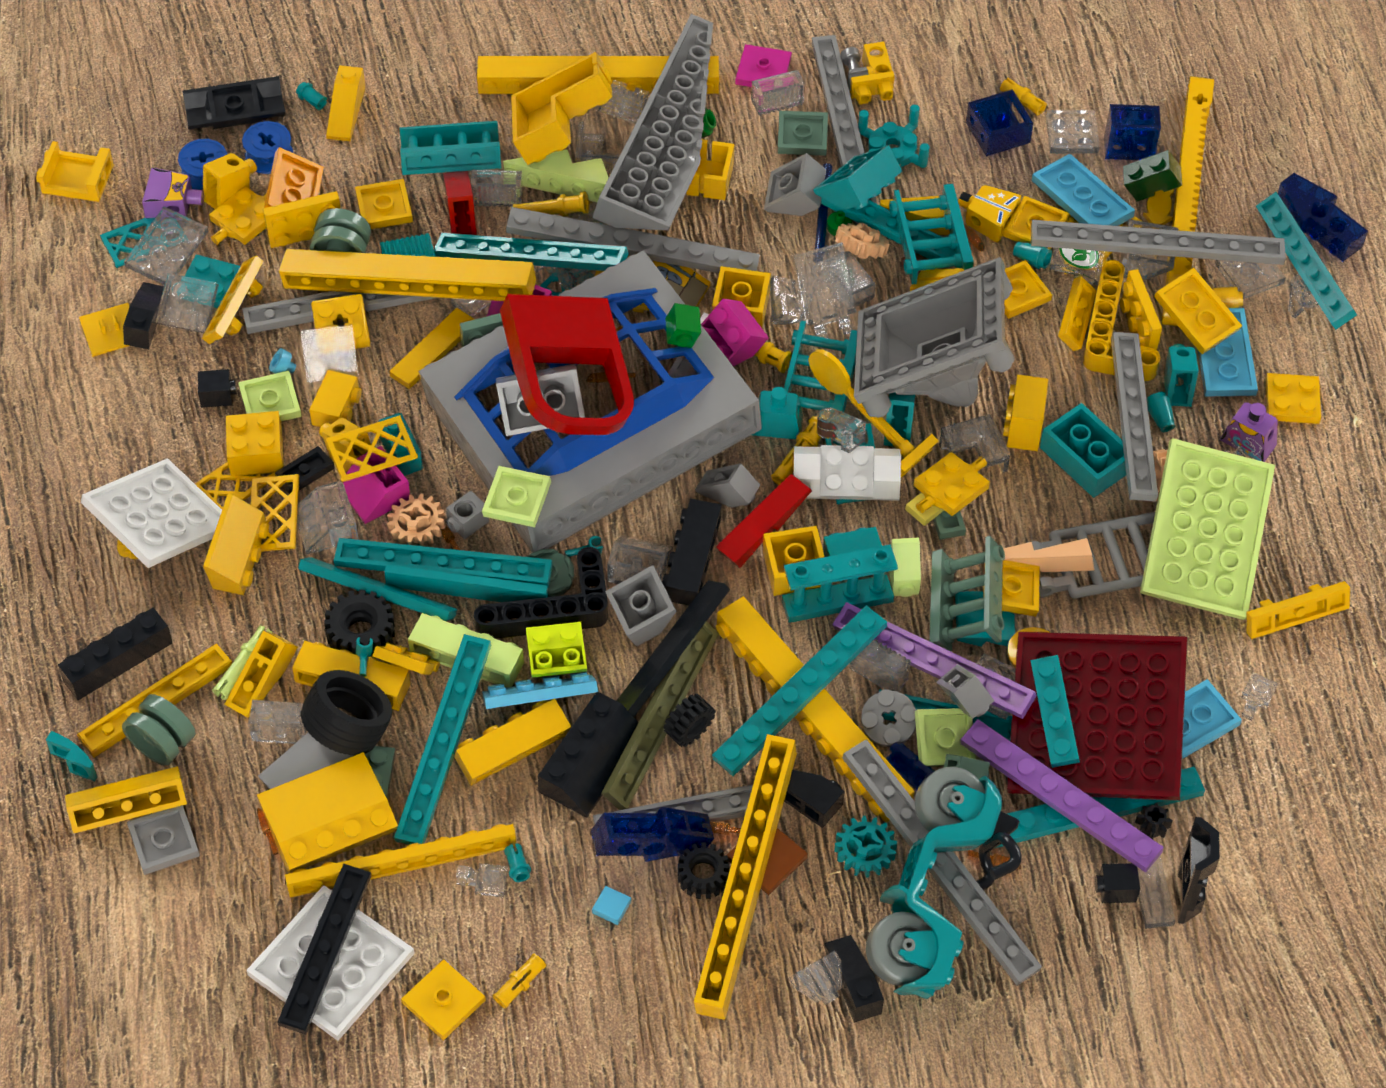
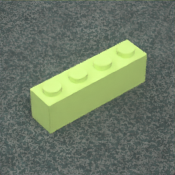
M421 614L408 638L410 652L429 655L432 660L452 668L464 634L490 640L492 646L480 679L494 684H504L506 688L513 686L524 664L522 648L512 642L494 639L487 633L480 634L469 630L464 625H455L443 621L438 616Z

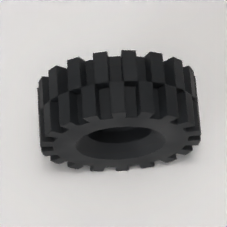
M354 590L348 591V597L344 598L341 594L337 597L338 603L332 601L329 605L330 610L325 612L326 620H324L326 637L328 644L333 649H345L357 655V638L360 637V644L364 646L368 645L370 638H372L373 652L370 656L372 657L376 646L385 647L386 643H393L392 637H395V625L391 606L389 603L386 604V599L382 596L377 599V593L371 591L370 595H366L365 590H359V594L354 595ZM357 622H367L371 625V628L363 633H353L349 630V627Z

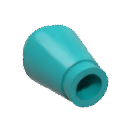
M1017 242L1013 249V256L1023 261L1026 260L1036 269H1046L1052 258V250L1048 249V247L1031 246V243Z
M1157 392L1146 398L1148 412L1158 428H1160V431L1164 433L1173 430L1175 423L1170 397L1166 396L1165 392Z

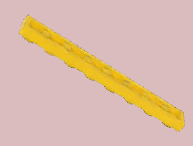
M498 824L487 830H472L451 838L440 837L433 842L424 844L413 843L406 848L397 850L386 849L378 854L365 857L355 856L343 862H327L316 868L296 869L292 873L285 874L289 896L291 898L318 892L323 885L332 889L343 864L371 872L370 880L502 851L511 844L515 848L516 833L513 824Z

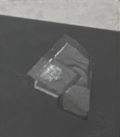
M802 275L797 280L773 276L770 281L773 324L784 325L803 321L808 313L809 305L815 298L816 289L821 285V280Z

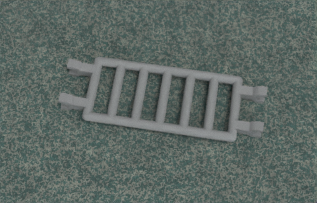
M1155 512L1055 530L1049 533L1050 541L1041 543L1031 541L1033 549L1038 550L1063 544L1061 540L1075 537L1077 540L1088 539L1087 535L1102 533L1119 580L1103 581L1089 542L1094 564V571H1089L1093 584L1078 587L1072 571L1061 572L1062 576L1055 578L1049 576L1040 577L1039 598L1048 597L1053 593L1068 590L1071 598L1076 599L1140 587L1143 575L1129 576L1113 530L1128 528L1144 571L1148 550L1139 526L1153 523Z

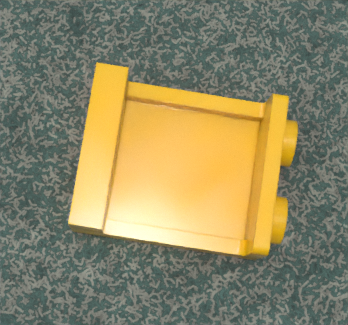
M52 141L49 150L45 151L42 168L38 169L36 180L40 184L42 193L99 202L114 166L111 151L109 148L100 147L97 156L60 150L58 142Z

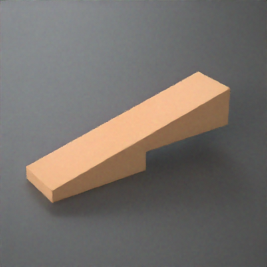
M1087 538L1038 550L1033 549L1032 542L1003 548L1005 552L1004 560L1040 566V572L1094 571L1093 557ZM982 563L980 565L982 573L984 574V563Z

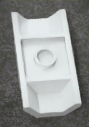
M794 446V476L812 490L807 499L899 501L901 453L900 449L874 448V446Z

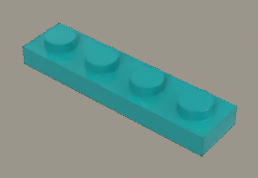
M1054 655L1030 660L1051 766L1054 768L1080 763L1059 657Z

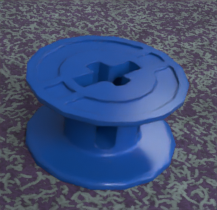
M258 122L244 132L242 143L243 148L246 150L245 160L250 158L255 162L257 173L271 174L275 152L279 147L293 153V148L290 145V132L284 125L278 122Z
M197 139L182 147L178 154V163L182 169L181 173L190 177L192 189L203 190V165L227 155V151L222 144L211 139Z

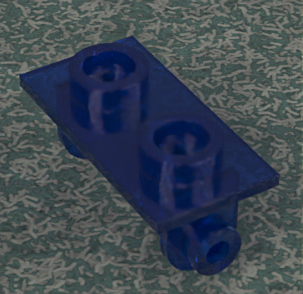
M895 742L890 747L892 753L886 759L908 784L918 790L923 780L935 770L919 761L918 756L903 743Z

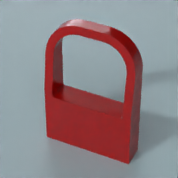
M507 294L500 309V314L514 372L530 414L545 427L564 434L607 435L620 430L627 422L633 410L634 396L608 298ZM534 363L603 365L617 404L618 413L607 418L569 417L560 414L552 409L544 400Z

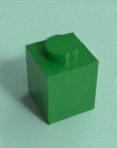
M674 303L665 318L667 344L692 348L701 334L700 309L695 306Z

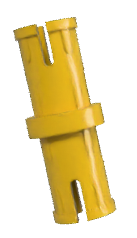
M1009 77L1000 86V91L1013 98L1017 105H1023L1037 116L1044 112L1047 103L1032 94L1029 88H1023Z
M533 953L517 971L513 970L509 974L510 979L492 995L493 999L502 1008L506 1009L522 991L526 992L530 988L529 983L545 969V962Z

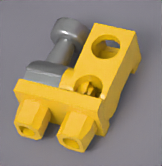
M884 41L863 44L862 63L864 67L859 66L858 62L861 57L856 47H848L841 52L842 63L849 68L848 88L851 99L856 98L859 105L868 104L871 101L872 95H879L880 100L883 101L893 99L895 76ZM872 50H880L879 55L872 56L870 52Z

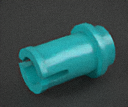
M302 82L296 89L298 98L306 100L316 110H321L325 107L327 97L316 91L311 83Z
M516 843L517 851H515L513 844L504 849L510 867L509 877L515 882L526 881L530 877L531 867L526 863L522 845Z

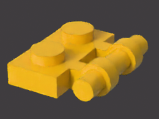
M386 643L385 647L376 646L372 656L424 675H431L432 671L437 672L440 666V662L432 660L429 655L409 652L406 647Z

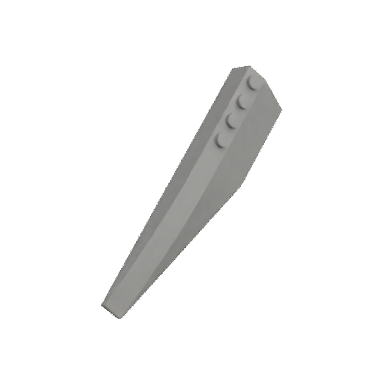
M693 14L690 15L599 196L592 218L615 228L669 231L700 165L701 139L704 127L703 117L705 114L709 73V52L713 30L712 22Z

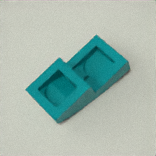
M51 731L46 738L50 754L65 759L70 773L95 782L97 774L92 761L86 753L66 737Z

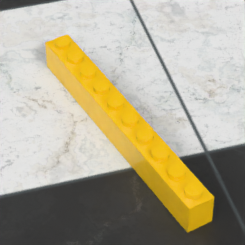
M478 56V94H515L586 56ZM670 56L599 57L610 73L612 94H651ZM710 56L707 94H719V56Z
M286 249L279 269L284 289L504 301L507 294L532 295L536 283L533 262Z
M744 596L717 612V632L723 639H728L738 657H743L747 661L751 672L756 677L760 676L772 696L804 666ZM825 688L795 716L801 730L816 741L817 748L823 755L829 756L837 772L848 778L855 793L859 796L862 795L867 800L869 808L874 815L880 816L885 822L889 821V818L842 758L846 751L866 739L908 794L914 799L915 791Z
M769 734L766 736L694 998L696 1014L722 1020L726 1019L797 755L796 744L793 739Z

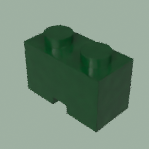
M1169 150L1123 166L1124 186L1137 202L1155 196L1156 191L1163 190V192L1182 186L1181 166Z

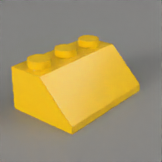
M227 494L203 568L213 589L244 595L246 587H250L252 584V569L254 563H258L260 560V545L262 539H266L268 536L269 523H267L265 515L261 510L231 494Z

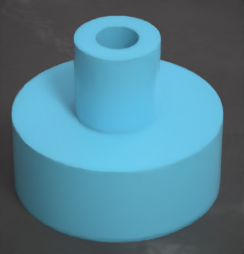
M280 348L270 362L269 371L274 374L289 371L292 374L296 369V364L291 362L292 354Z

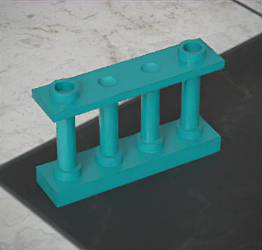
M498 121L399 127L402 175L502 168Z
M954 184L943 185L942 195H939V198L902 202L899 190H894L893 201L889 202L891 216H895L905 255L904 271L906 275L910 276L911 284H917L918 271L947 267L967 270L973 267L974 260ZM936 208L944 210L945 213L942 218L907 221L905 212ZM945 227V230L949 229L950 232L948 237L912 241L909 231ZM950 247V249L955 251L953 257L919 261L916 260L914 252Z
M801 320L799 330H794L791 345L795 346L784 385L787 393H791L793 384L828 391L816 378L796 374L798 364L809 366V356L801 354L803 344L842 351V354H845V358L839 359V361L846 368L852 383L856 365L857 330L851 329L849 339H844V341L805 334L806 321ZM834 394L835 399H830L828 402L799 396V400L803 408L827 412V415H831V423L835 424L836 427H841L848 397L845 394Z
M891 544L784 565L790 590H794V593L782 595V604L788 623L840 613L846 602L860 609H863L866 605L873 607L894 602V594L887 574L885 575V572L898 570ZM873 575L871 578L858 580V577ZM847 580L845 583L832 585V582ZM821 585L820 588L805 590L807 587Z

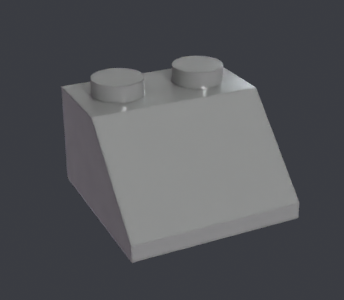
M806 153L771 171L764 210L803 216L811 211H815L820 207L821 197L816 195L813 189L825 180L826 169Z
M654 565L605 591L627 637L636 647L661 634L677 612Z

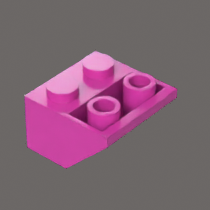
M722 299L701 324L733 367L753 357L769 339L742 301Z
M382 446L377 447V449L386 452ZM372 452L367 464L370 466L385 463L386 458ZM367 453L358 457L357 460L363 462ZM353 464L346 475L359 471L360 467ZM397 466L349 481H340L337 485L340 492L364 524L391 511L392 505L400 506L399 499L402 498L408 501L410 495L409 481Z

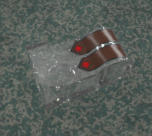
M824 408L818 412L817 434L822 438L832 439L840 443L841 450L851 453L865 441V421L834 408Z

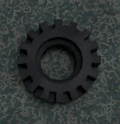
M692 694L688 699H683L682 704H678L675 707V711H671L669 714L671 717L665 721L664 732L679 746L687 747L688 744L694 743V739L698 740L702 732L705 733L707 731L706 727L712 724L711 720L715 718L714 714L716 711L700 695Z
M701 842V848H698L697 844L691 845V851L686 848L684 856L680 855L678 863V883H680L681 889L683 891L687 889V895L689 896L696 893V899H701V894H705L706 899H711V893H714L715 897L720 895V889L724 891L730 871L728 856H724V851L721 848L716 851V845L712 843L710 848H706V842ZM705 863L711 865L715 873L710 878L702 879L696 877L692 870L695 865Z

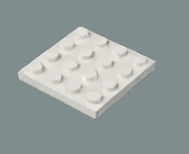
M168 458L82 494L81 503L147 568L211 540L222 509Z
M324 885L246 970L249 977L284 1002L288 998L332 890ZM357 910L312 1022L339 1041L415 954L414 948L366 914Z

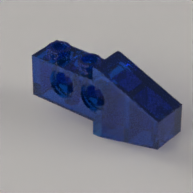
M1293 173L1280 183L1278 195L1304 234L1310 235L1313 240L1320 243L1342 262L1364 246L1368 230L1335 205L1337 200L1335 194L1296 173Z
M660 807L657 813H603L591 829L597 856H644L645 862L684 855V850L688 848L691 851V845L697 844V847L701 848V842H706V848H708L714 840L708 814Z

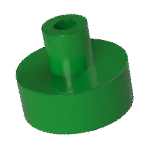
M843 211L834 212L827 219V230L831 235L835 236L838 226L841 227V224H852V219L846 217Z

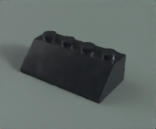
M596 692L538 774L539 793L587 818L602 797L601 793L639 722L621 703L600 692Z

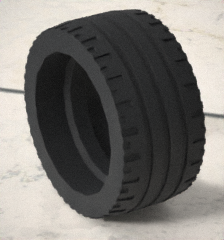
M331 670L320 675L313 684L301 709L302 723L316 741L330 750L353 756L362 752L367 754L373 750L383 736L392 717L391 702L381 688L369 679L345 670ZM338 708H341V709H344V710L348 711L349 713H351V714L354 715L355 717H352V716L347 715L346 713L342 712V711L339 710Z

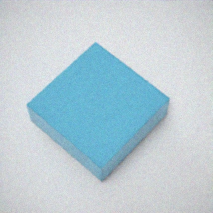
M605 886L592 908V914L618 925L631 903V897Z

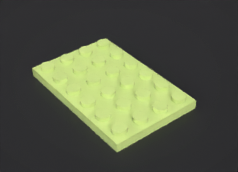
M1172 438L1168 445L1140 594L1245 620L1246 612L1249 611L1275 465Z

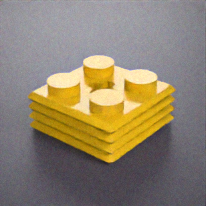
M361 294L311 302L320 354L370 346L366 314ZM340 319H343V322H347L342 329H339L338 325H334Z

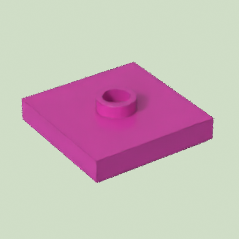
M745 44L735 84L783 92L792 52Z

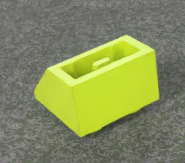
M581 622L526 628L527 649L532 678L587 672Z

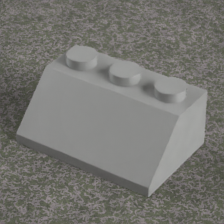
M576 364L536 371L541 394L552 409L569 417L585 418ZM516 375L496 378V387L506 436L549 429L539 423L528 411Z

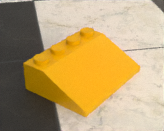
M364 752L256 795L288 874L296 869L307 868L396 832L398 827L388 800Z

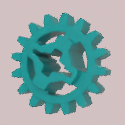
M862 816L861 822L851 818L850 826L842 825L841 832L836 834L834 852L838 853V862L845 861L844 870L847 871L852 867L854 868L855 876H858L860 871H864L866 878H869L870 871L881 875V867L885 869L890 868L891 861H895L897 841L894 840V831L886 832L888 825L886 822L878 825L876 817L871 822H867L866 816Z

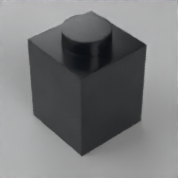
M229 369L198 371V395L201 408L233 406V395H237L236 379H231Z
M1132 863L1102 864L1100 874L1095 875V891L1101 894L1102 903L1137 902L1140 892L1137 866Z

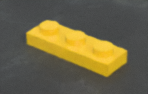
M1082 276L1073 279L1058 337L1073 351L1082 349L1097 292Z

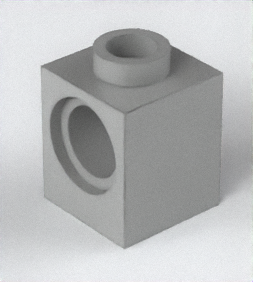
M469 491L446 507L447 526L453 533H458L465 540L489 522V518L483 517L482 514L485 503L472 491Z

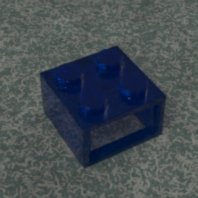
M1013 89L968 103L966 124L986 157L1031 143L1034 123ZM1012 102L1024 120L1023 123H1019L1011 110Z
M1110 104L1104 134L1105 159L1141 160L1155 155L1161 130L1160 107ZM1118 145L1121 149H1114L1113 146ZM1143 146L1145 150H1139L1137 147Z

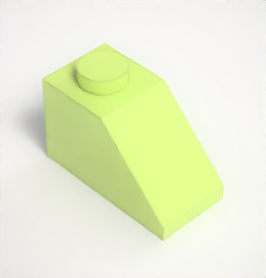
M919 537L892 539L891 547L898 565V570L889 571L894 596L902 597L918 595L921 584Z

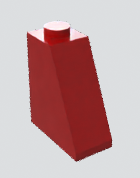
M468 171L443 173L451 233L477 235L473 194Z

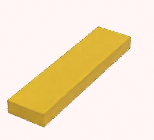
M459 308L453 310L389 371L390 377L410 389L421 379L419 370L430 363L442 359L461 341L459 323L475 319Z

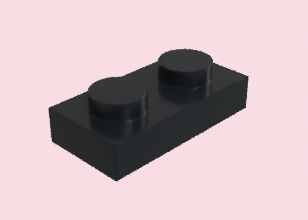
M317 446L276 471L275 476L299 474V490L335 469L334 462ZM286 482L283 485L289 494L293 490V482Z

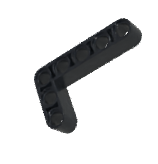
M586 547L577 554L580 594L480 605L474 611L475 632L480 634L487 633L494 639L525 636L526 628L573 622H581L582 629L603 626L608 620V599L605 592L606 586L600 552L596 548Z

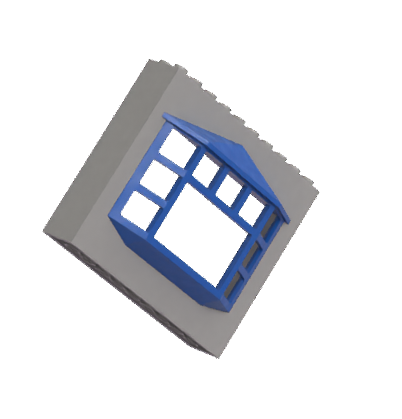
M644 250L636 255L629 256L623 262L607 268L604 272L593 278L586 279L582 284L559 295L608 298L612 317L622 327L621 330L617 331L619 342L630 337L664 382L660 386L634 399V407L627 422L617 432L607 435L570 434L561 439L554 430L544 429L553 445L534 464L527 468L515 451V447L531 432L513 435L508 440L495 422V419L502 414L500 402L488 412L476 395L479 391L496 383V378L515 375L503 326L495 328L487 335L474 339L468 345L457 351L450 352L446 357L430 363L419 370L427 402L488 490L491 488L498 466L550 476L551 484L536 526L530 527L512 523L532 553L550 548L762 429L759 399L702 325L701 334L692 348L677 346L652 351L640 337V333L661 329L666 331L665 318L674 303L685 305ZM645 303L657 319L632 324L625 317L624 313ZM685 356L698 374L672 378L659 361ZM547 363V365L550 368L570 365L561 363ZM618 409L610 412L609 414L601 418H607L616 415L618 413Z

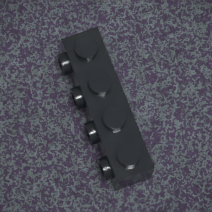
M690 498L688 508H683L680 518V524H683L682 530L677 529L674 539V545L677 546L676 551L670 552L668 567L671 569L669 574H664L662 581L673 603L689 606L703 588L721 523L722 504Z
M154 607L146 612L139 613L133 620L123 626L116 627L110 634L100 640L91 642L85 649L75 655L66 657L63 662L58 664L63 682L77 701L171 645L172 639L169 627Z

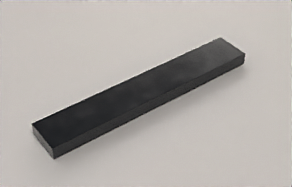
M711 580L706 582L617 699V702L621 703L633 717L728 594L730 589L725 583Z
M343 864L277 1021L278 1026L307 1034L371 879V872Z

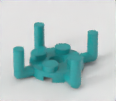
M915 104L910 106L909 122L905 127L898 126L894 122H886L875 131L868 128L869 112L861 110L859 112L858 128L860 134L869 139V151L894 144L898 148L895 147L891 150L899 165L901 164V167L909 163H913L920 168L927 167L930 146L927 143L921 144L919 155H917V136L912 133L918 127L920 107Z

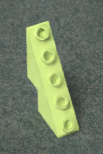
M568 150L553 152L547 155L544 160L533 162L527 165L523 157L503 161V177L506 183L560 195L565 194L566 196L579 195L580 192L585 191L589 201L598 202L599 196L609 178L602 158L572 163Z

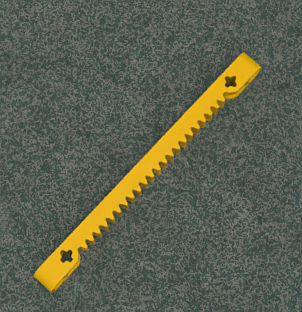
M1189 77L1179 158L1182 186L1176 188L1172 230L1195 232L1203 149L1205 145L1206 124L1213 99L1214 79ZM1169 256L1165 286L1191 270L1193 258ZM1163 309L1161 324L1178 327Z

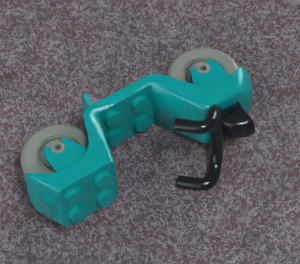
M944 767L930 774L918 787L915 796V810L919 821L929 832L911 846L899 884L891 886L881 894L880 902L891 904L892 914L874 925L866 941V956L871 969L885 982L901 986L893 991L899 995H917L928 999L934 995L935 991L944 987L945 984L949 985L955 972V968L952 967L954 957H958L963 948L964 941L961 940L962 931L919 898L926 890L928 880L925 879L927 870L933 867L937 853L966 851L979 847V860L984 877L976 882L983 890L990 887L994 880L1015 871L1021 864L1022 854L1020 848L1010 836L1018 828L1020 821L1001 811L1002 796L994 782L987 776L978 779L965 769ZM1003 844L1010 855V859L994 867L990 851Z

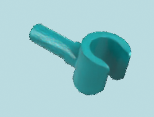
M592 536L588 541V545L566 550L565 554L568 557L574 556L586 547L596 548L601 554L603 546L595 547L600 545L601 537Z
M360 637L356 640V654L360 657L359 675L363 677L366 676L368 657L373 652L372 638H370L369 644L365 646L360 644Z

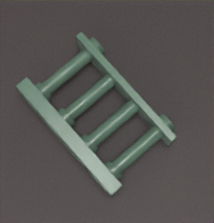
M991 536L985 537L984 552L955 560L950 558L942 549L932 551L929 641L951 652L952 643L955 639L985 631L996 643L1002 641V630L1004 629L1002 618V567L1005 552L1003 547L998 545ZM985 563V574L954 582L956 570ZM985 585L983 598L953 605V598L956 593ZM984 609V621L953 628L955 616Z

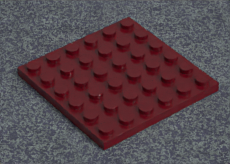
M1018 632L1016 683L1035 691L1037 695L1030 660L1054 655L1059 657L1080 763L1052 768L1038 696H1036L1023 719L1012 714L1010 742L1090 797L1180 801L1188 638L1185 636ZM1008 777V793L1032 794Z

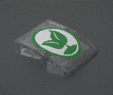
M1054 248L1050 270L1074 274V278L1082 276L1089 284L1098 285L1105 251Z

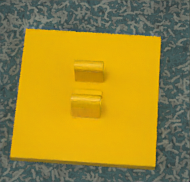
M129 303L79 317L92 357L129 346L124 345L123 325L130 307Z

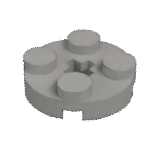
M884 689L871 696L863 706L861 717L863 730L869 740L882 747L901 745L907 742L916 729V709L912 701L906 695ZM893 712L896 723L884 725V717L882 715Z

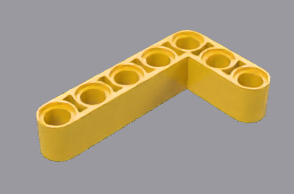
M1108 260L1102 266L1083 358V364L1088 370L1114 376L1111 336L1125 272L1124 265L1117 260ZM1140 346L1144 381H1151L1157 375L1160 354L1153 348Z

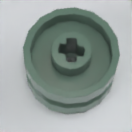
M339 208L325 210L316 221L310 250L366 253V247L371 236L370 225L365 218L353 211Z
M149 694L139 705V713H132L124 721L122 730L127 739L142 754L155 763L169 766L179 754L178 747H186L196 735L195 728L184 713L171 702L158 695Z

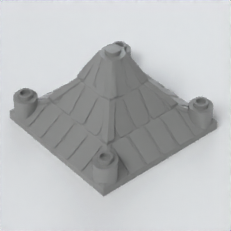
M1001 257L858 311L854 397L858 404L862 403L870 417H883L889 412L892 403L888 394L894 392L897 395H929L930 398L957 407L970 406L977 399L978 375L986 362L992 371L1005 372L1011 368L1015 358L1005 340L1004 300L1010 296L1013 287L1005 273V265Z

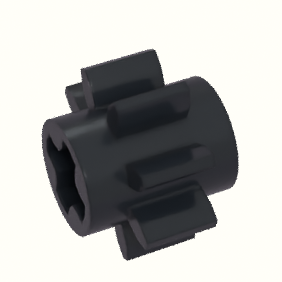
M1154 803V805L1149 807L1142 806L1141 814L1136 816L1135 823L1141 825L1140 831L1153 839L1159 835L1164 838L1167 829L1171 828L1173 820L1166 818L1169 811L1168 808L1163 809L1157 803Z

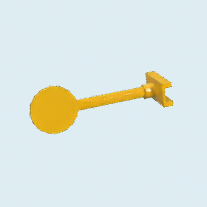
M817 349L809 355L810 369L819 383L834 394H845L851 403L897 449H900L901 456L903 457L901 459V478L929 454L932 448L939 442L933 434H930L914 447L907 439L904 440L883 417H870L862 403H857L854 397V389L851 387L850 376L839 359L823 349Z

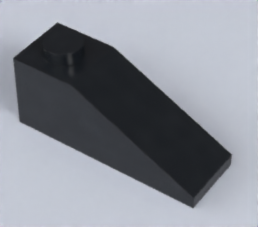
M146 282L142 283L129 307L123 325L124 345L150 349L168 293V287Z
M792 770L784 802L823 828L843 806L845 791L837 782L829 781L822 775Z
M849 935L824 943V949L853 1022L881 1015L884 1003L883 995L873 971L853 937Z

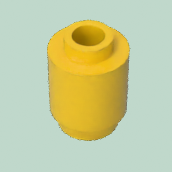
M1237 286L1212 288L1227 308L1243 306V293L1238 291Z

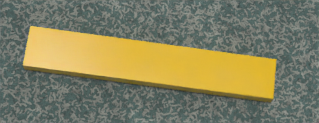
M216 643L77 734L78 740L91 756L95 758L126 737L122 730V724L132 713H139V705L149 694L163 697L173 705H176L226 672L232 664L231 659Z

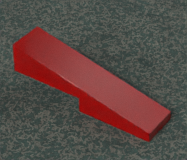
M790 474L716 548L740 569L763 543V535L771 533L774 529L778 531L812 490L793 474Z

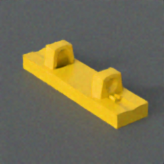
M257 255L242 263L201 339L209 345L215 340L223 338L225 333L230 336L238 333L243 324L235 317V314L245 295L253 298L260 294L263 286L255 277L264 261Z
M1345 581L1324 588L1319 584L1308 587V593L1276 603L1269 599L1260 601V608L1246 612V633L1251 639L1349 609L1350 586Z

